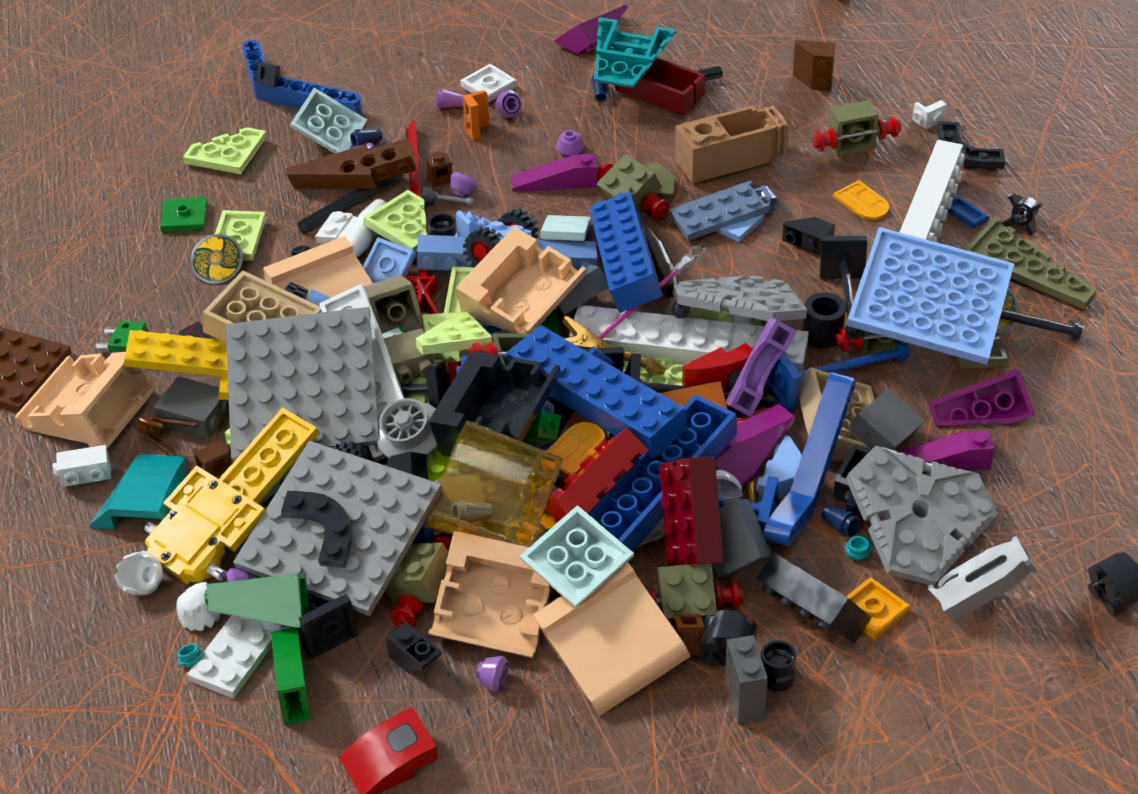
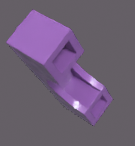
M770 318L725 400L726 404L750 417L752 416L763 396V387L771 369L777 360L786 353L797 330L776 319Z

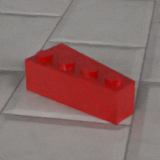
M628 428L608 441L605 438L600 441L594 448L596 453L593 456L588 455L579 464L581 467L579 472H572L564 480L567 485L563 489L559 487L550 495L549 499L551 502L545 509L557 522L577 505L588 513L600 501L598 496L602 497L616 484L615 481L633 466L632 462L640 456L642 457L648 451Z

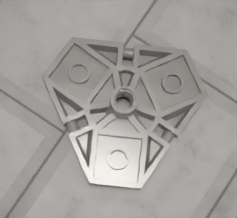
M746 276L721 277L718 280L713 278L686 280L673 285V295L677 304L717 312L728 309L729 314H732L731 321L736 323L752 324L755 319L768 321L770 318L778 321L804 319L807 314V308L788 283L784 284L782 280L773 279L770 282L764 281L763 277L749 276V278Z
M875 446L846 477V481L864 521L870 520L872 524L868 531L887 574L934 586L965 552L964 548L968 549L998 515L979 474L956 469L951 466L948 467L944 464L940 465L933 461L930 464L924 462L922 458H915L912 455H905L901 452L897 453L894 450Z

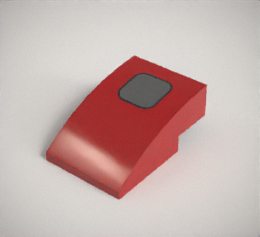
M747 343L728 352L720 347L682 366V386L693 387L721 381L722 389L731 391L753 349Z
M410 707L368 731L339 756V760L358 794H378L414 778V770L438 760L437 746L414 708Z

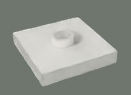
M491 64L460 80L461 87L471 93L486 90L488 103L499 97L502 92L517 86L516 79Z

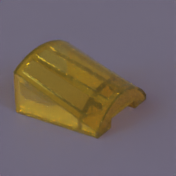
M466 421L458 435L440 484L443 490L429 513L425 527L451 534L457 531L531 547L536 541L544 510L564 458ZM460 499L490 503L492 516L490 519L469 523L451 515L452 504Z

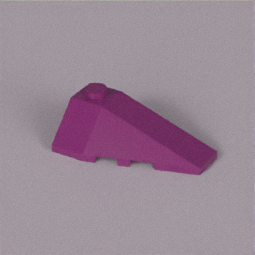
M623 5L580 23L554 41L556 44L576 53L584 50L588 53L596 49L599 17L619 20L628 7Z
M596 154L572 155L513 174L512 192L597 187Z
M1016 369L983 380L927 403L935 426L1011 424L1035 416L1021 373Z
M778 404L738 423V434L715 459L716 470L729 472L739 481L742 487L755 478L759 472L758 467L764 459L767 460L771 455L770 450L776 442L781 441L795 421V417Z
M967 431L940 437L898 451L897 453L901 452L905 455H912L915 458L919 457L924 462L930 464L933 461L940 465L944 464L948 467L951 466L966 471L991 469L994 446L989 431Z

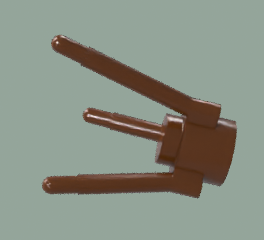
M148 415L141 416L136 424L137 431L144 434V440L151 442L169 456H176V454L154 438V436H158L161 433L164 424L198 427L196 422L163 419L157 416L153 418Z

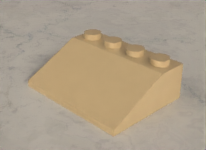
M242 270L203 311V332L226 343L225 324L321 313L322 310L320 306Z
M812 367L803 376L798 392L808 436L830 374ZM856 382L831 459L832 461L845 460L853 444L869 449L847 428L858 413L875 400L871 386Z

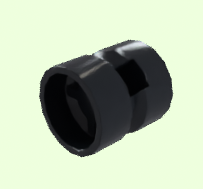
M448 213L433 215L428 220L429 235L457 236L456 218Z
M773 640L762 648L761 660L768 678V690L775 692L785 691L795 681L797 654L793 645L786 641Z

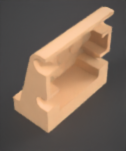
M513 227L456 287L461 312H468L477 322L481 320L500 329L507 330L510 333H531L541 325L585 277L587 270L582 266L577 271L573 267L570 258L549 246L543 251L538 246L537 239Z
M345 236L263 268L266 282L285 290L290 282H293L308 289V294L311 289L334 297L357 285L362 284L366 286L373 284L355 256L353 245Z
M126 352L111 353L106 360L102 354L80 355L75 362L71 356H67L14 418L20 426L28 431L87 443L89 447L106 445L108 448L157 387L144 368L124 366Z
M454 531L446 561V575L444 580L441 581L434 609V623L432 629H429L428 634L534 658L541 629L533 614L549 604L553 587L520 559V555L529 547Z
M628 562L577 608L561 596L533 614L547 642L563 665L567 667L572 678L588 701L590 700L599 716L691 657L683 641Z

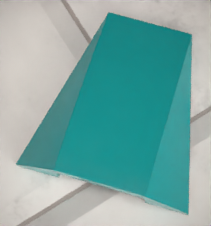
M599 17L594 82L634 88L675 35L676 29L656 27L653 37L619 32L618 20Z
M138 454L89 524L90 528L115 530L119 517L156 518L162 521L171 512L163 502L187 477L186 457Z

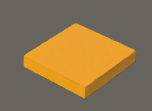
M872 577L868 578L846 596L872 617L863 632L874 640L910 612L911 606Z

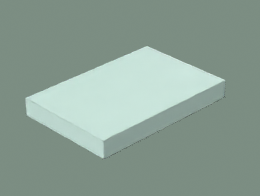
M547 215L540 232V239L584 241L591 224V217Z

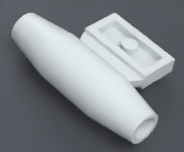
M381 199L373 201L358 217L353 216L352 213L332 212L315 236L317 243L325 244L345 236L353 245V252L358 258L369 248L378 233L363 224V217L383 206L386 202Z

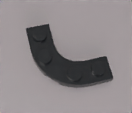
M938 122V140L962 144V154H965L963 165L967 168L1004 169V149H986L970 146L960 136L959 122Z
M287 490L281 510L283 518L308 519L318 522L325 529L324 540L318 558L320 566L346 568L352 546L353 530L344 508L336 500L324 494Z

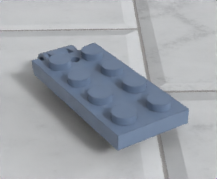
M750 180L669 209V215L687 241L721 230L722 227L774 211L779 206V199L766 185L753 189V183Z

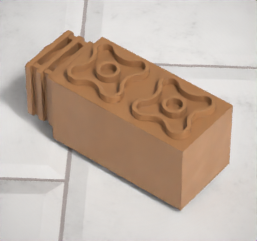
M752 105L676 125L675 160L691 183L770 163V157H773V155L787 153L788 124L774 106L765 107L760 110Z

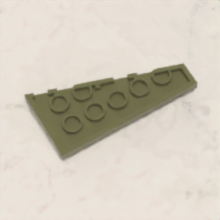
M997 216L965 249L966 251L1014 263L1011 274L1013 280L1074 306L1085 309L1095 298L1096 290L1077 275L1071 276L1065 271L1066 267L1062 264L1056 265L1050 260V255L1027 238L1017 236L1015 234L1016 230L1010 226L1008 228L1001 224L1002 220Z

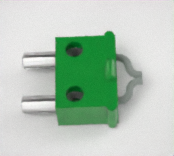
M144 320L141 322L120 321L116 328L106 327L104 329L105 335H112L109 343H97L96 349L99 351H109L110 355L111 353L126 352L130 330L149 332L146 322Z

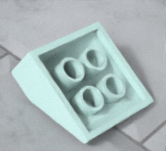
M313 88L291 122L290 127L333 153L348 150L352 146L350 134L355 129H362L367 119Z
M577 505L521 554L520 559L577 608L634 556V553Z

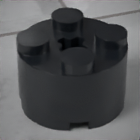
M1117 552L1088 568L1091 581L1088 584V589L1094 598L1100 597L1104 601L1105 608L1109 614L1119 613L1138 602V564L1130 555L1125 552Z
M731 610L716 611V615L710 617V614L707 615L704 621L705 630L699 646V651L704 657V663L711 667H716L719 664L726 665L727 639L754 635L756 641L758 631L756 623L753 621L751 624L746 620V615Z

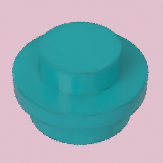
M854 536L846 543L845 552L854 560H864L871 554V545L865 537Z
M194 643L185 645L177 653L178 663L181 667L192 668L194 664L203 658L204 652L202 648Z

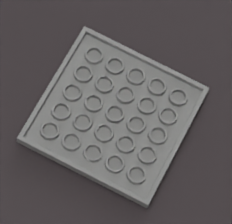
M369 307L225 324L231 458L233 461L243 453L282 407L317 427L320 434L313 440L315 443L333 448L336 443L340 446L342 441H345L346 445H348L349 441H352L354 446H357V443L361 444V446L377 444L379 440V422Z
M308 441L233 563L236 568L261 577L306 573L308 594L327 601H332L347 594L351 599L353 610L370 616L441 494L442 486L439 483ZM287 490L324 494L336 500L344 508L353 530L352 546L346 568L320 566L318 558L324 540L325 529L318 522L308 519L283 518L281 510Z

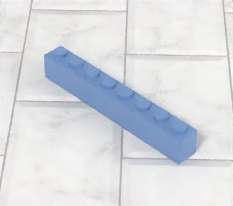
M418 235L417 269L452 270V266L471 267L472 261L467 263L466 258H468V255H463V251L466 250V248H463V244L466 243L464 241L466 237ZM537 239L538 246L543 251L549 246L570 258L573 267L577 271L582 266L586 267L589 264L597 266L596 242Z

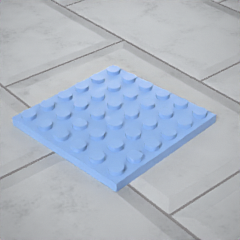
M879 227L846 326L987 365L1014 263Z

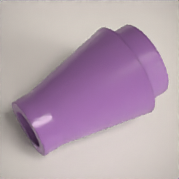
M444 89L437 91L436 107H441V110L464 107V95Z

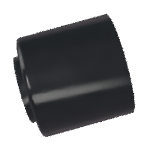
M828 292L813 294L807 298L804 304L807 308L806 318L803 319V331H808V343L821 348L835 346V335L839 334V329H845L846 303L836 294Z

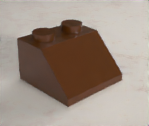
M795 40L793 76L811 89L832 90L836 43Z

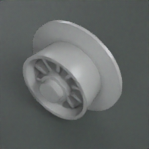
M411 398L399 399L388 405L382 412L378 425L379 440L377 444L381 452L387 458L406 452L430 454L437 447L428 422L435 408L427 403Z

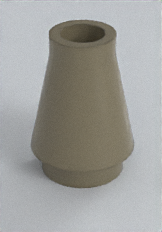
M460 499L452 504L451 515L453 522L459 523L462 526L479 520L490 519L492 516L491 504Z

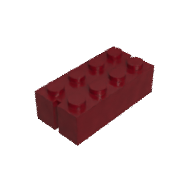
M656 58L634 88L615 85V90L685 115L694 106V103L696 104L705 95V74Z
M688 457L660 464L661 504L664 513L663 530L666 538L665 556L668 566L724 562L715 457Z

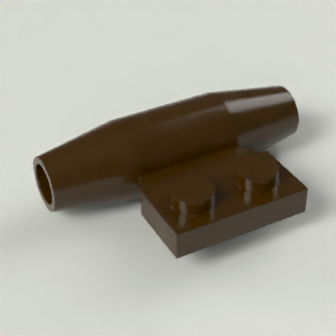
M644 228L660 283L671 272H674L676 266L666 244L655 230ZM675 273V276L661 287L663 295L667 298L674 297L673 285L679 284L678 273Z

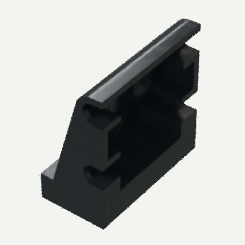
M471 351L428 421L440 454L442 456L459 458L461 453L466 451L518 449L561 375L560 366L555 365L551 373H548L543 369L541 362L512 358L509 365L506 366L501 362L499 355Z

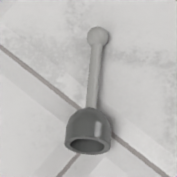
M423 187L422 199H424L425 204H432L437 199L463 202L469 206L474 203L472 197L459 198L438 195L434 188Z

